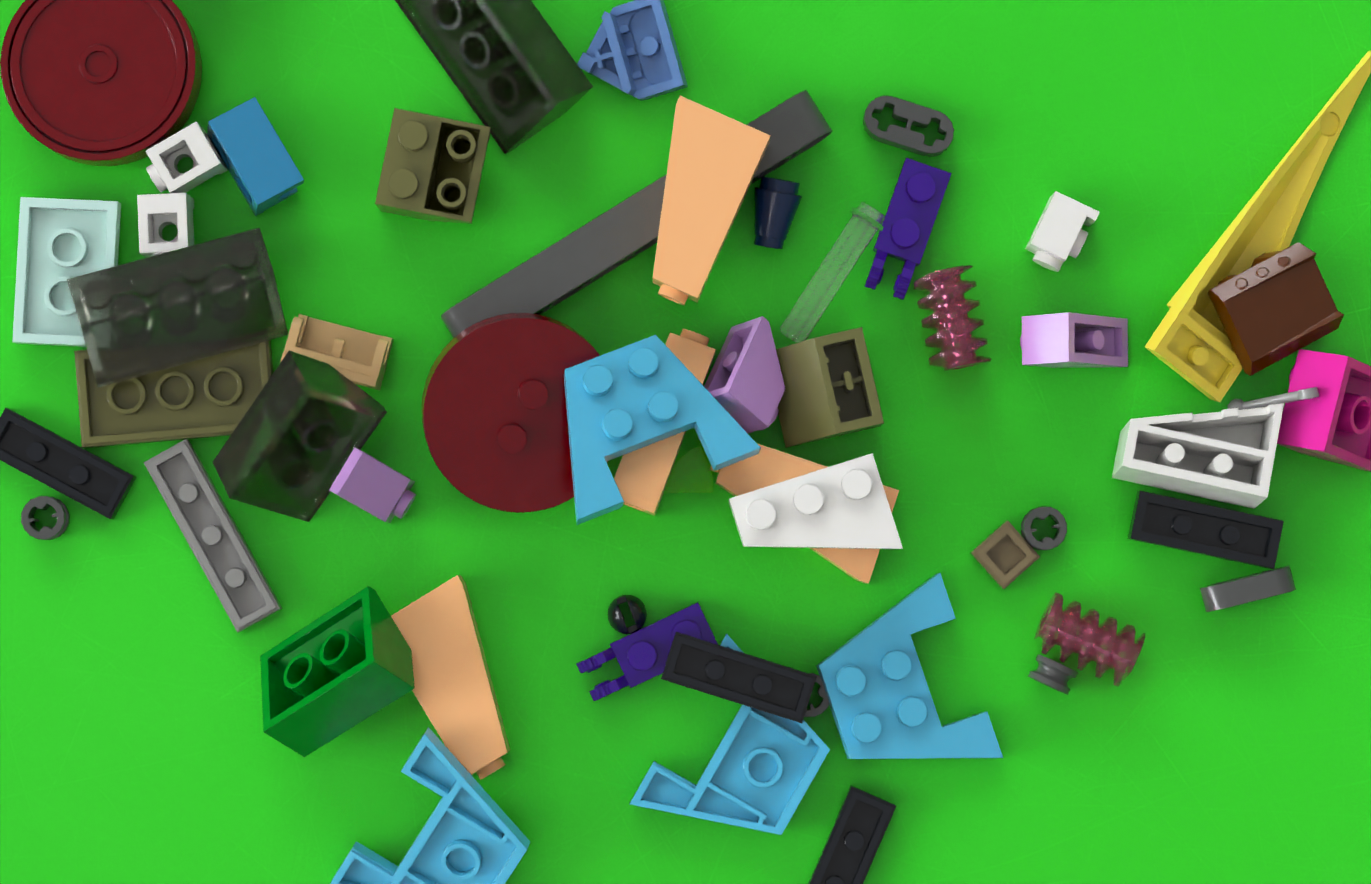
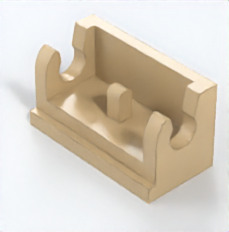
M298 314V317L294 316L280 363L299 370L380 390L394 339Z

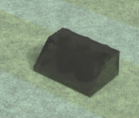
M289 350L214 459L213 464L230 499L310 522L331 492L329 491L330 487L353 449L361 450L387 412L383 405L330 364Z

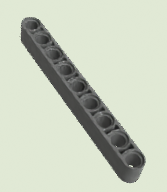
M807 90L794 95L747 124L771 135L769 145L751 184L810 149L833 132ZM666 175L441 315V319L452 337L455 338L463 330L477 322L497 315L509 313L541 315L656 244Z

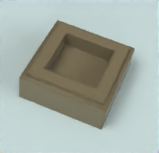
M1008 520L970 552L1002 589H1005L1040 558Z

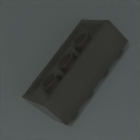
M395 0L484 126L491 127L490 134L505 154L511 152L565 114L593 87L531 0Z
M260 228L67 279L70 298L97 388L288 335L274 271Z

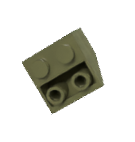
M394 108L375 201L376 206L382 212L412 218L472 224L491 127Z
M862 327L815 337L776 349L785 385V391L777 408L779 410L778 417L786 448L876 428L884 424Z

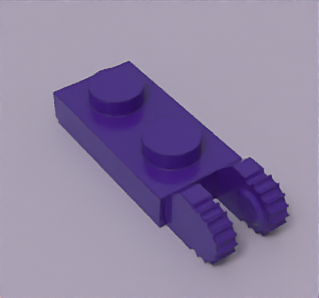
M905 158L873 251H876L865 287L875 290L876 286L880 284L884 273L883 266L886 257L890 256L904 261L901 274L897 276L893 287V297L904 300L915 266H919L952 173Z
M697 602L611 643V648L577 663L576 665L580 673H589L616 657L624 675L612 681L607 680L596 685L593 690L589 691L593 701L601 699L628 685L632 688L662 674L676 632L718 645L699 603Z

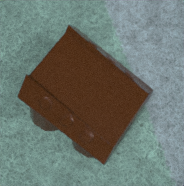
M1299 242L1282 251L1263 253L1254 259L1251 268L1240 274L1227 276L1208 292L1242 368L1249 376L1339 328L1344 314L1337 310L1314 260L1316 253Z

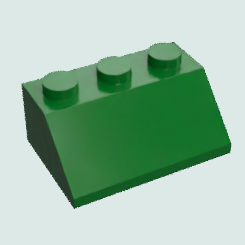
M367 586L260 656L263 732L303 757L329 743L334 738L415 688L412 651L377 592L370 586Z

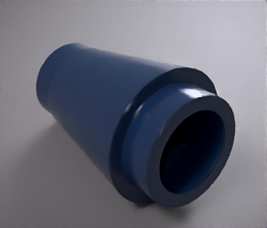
M761 177L760 188L755 187V245L783 249L784 240H786L802 196L798 195L800 183Z

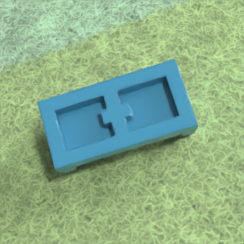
M256 97L208 121L207 135L255 216L298 192L296 187L303 184L304 179Z

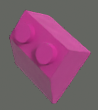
M1299 349L1295 365L1290 372L1288 393L1318 387L1319 397L1285 403L1277 444L1301 454L1371 472V366L1345 355Z

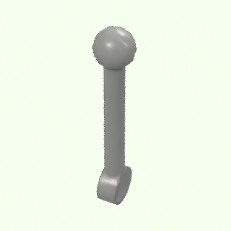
M1318 387L1245 402L1242 399L1235 398L1229 402L1228 409L1261 408L1271 404L1319 397Z

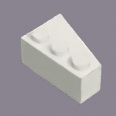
M1284 403L1271 404L1261 408L1241 410L1232 408L1212 413H1182L1130 419L1120 431L1112 478L1255 509L1268 498Z
M873 453L741 494L728 500L743 547L903 549Z

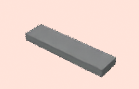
M185 439L143 462L236 631L241 632L281 610L282 607L190 441Z

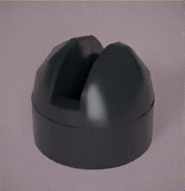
M619 596L613 600L608 608L609 623L620 633H634L641 629L646 621L647 612L645 605L635 596ZM628 602L635 621V625L626 627L624 616L619 608V604Z

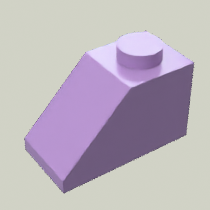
M1070 312L1022 316V334L1020 338L1022 365L1051 368L1128 367V319Z
M763 316L731 327L704 385L747 433L764 430L775 421L779 412L777 407L785 391L770 323Z
M357 448L353 449L329 489L334 494L387 523H391L394 516L402 519L416 497V494L410 491L415 481Z

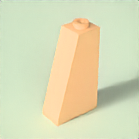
M681 95L675 108L652 279L654 284L661 286L658 291L660 296L685 306L687 299L698 303L769 145L771 135Z
M682 329L680 336L669 333L665 345L698 381L704 385L716 349L707 346L710 338L687 329ZM686 431L622 456L614 480L624 500L623 505L653 516L656 515Z
M758 444L761 447L759 454L714 472L719 473L716 484L733 496H738L827 468V466ZM883 485L892 512L899 490ZM810 548L856 581L865 584L870 582L880 549Z
M456 575L394 613L391 617L412 651L415 686L412 692L445 746L471 775L476 772L479 779L482 780L506 765L501 756L508 753L510 747L467 585L461 575Z

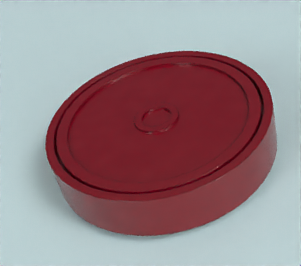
M25 0L8 26L1 50L0 65L3 89L11 110L18 121L36 140L66 159L86 165L117 166L147 157L146 150L183 128L195 107L201 86L202 60L196 35L185 15L172 0Z
M509 313L497 315L477 322L463 330L447 344L435 360L428 374L422 397L423 430L430 453L441 473L458 491L468 498L489 508L506 512L520 513L545 510L573 498L564 371L566 368L598 357L600 354L588 340L573 328L560 321L538 314Z

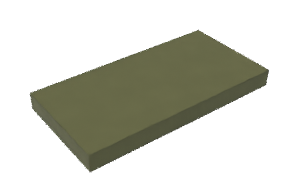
M269 334L74 351L81 444L83 448L278 431L271 338Z

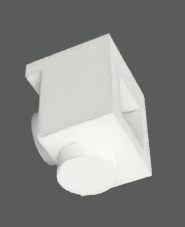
M197 122L192 123L146 150L153 163L146 167V170L161 193L167 189L170 193H186L213 176L221 175L228 171L206 131ZM184 157L192 158L193 168L185 173H180L177 168L178 162Z
M1055 191L1050 196L1025 250L1035 254L1032 259L1035 263L1049 270L1059 272L1068 255L1075 259L1079 255L1089 233L1081 229L1083 224L1088 227L1092 225L1100 212Z
M187 193L137 195L139 253L146 258L153 257L154 266L183 265V256H195L194 199ZM169 224L176 225L178 233L175 239L165 241L162 238L163 228Z

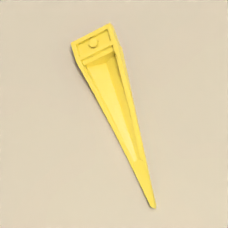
M1371 50L1364 55L1167 303L1169 311L1145 345L1147 350L1211 400L1220 403L1243 368L1208 292L1227 276L1237 275L1251 268L1254 259L1263 253L1282 251L1290 246L1330 153L1371 73Z

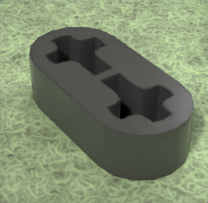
M884 95L875 98L869 103L863 117L865 131L871 138L922 156L934 157L942 154L947 150L953 139L954 128L952 122L945 114L893 96ZM884 107H889L893 109L892 117L905 122L906 126L903 128L897 125H889L887 131H881L878 129L879 121L872 118V113H881ZM930 122H936L939 124L938 132L944 135V140L936 139L932 146L924 144L925 136L922 133L910 130L911 125L927 128Z
M1290 566L1271 569L1200 588L1206 612L1229 608L1296 590Z

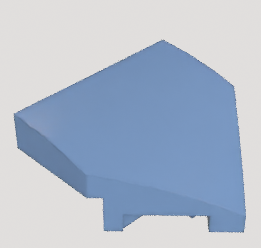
M634 0L613 7L610 13L604 11L601 17L603 21L587 52L582 53L576 65L641 101L688 87L664 0Z

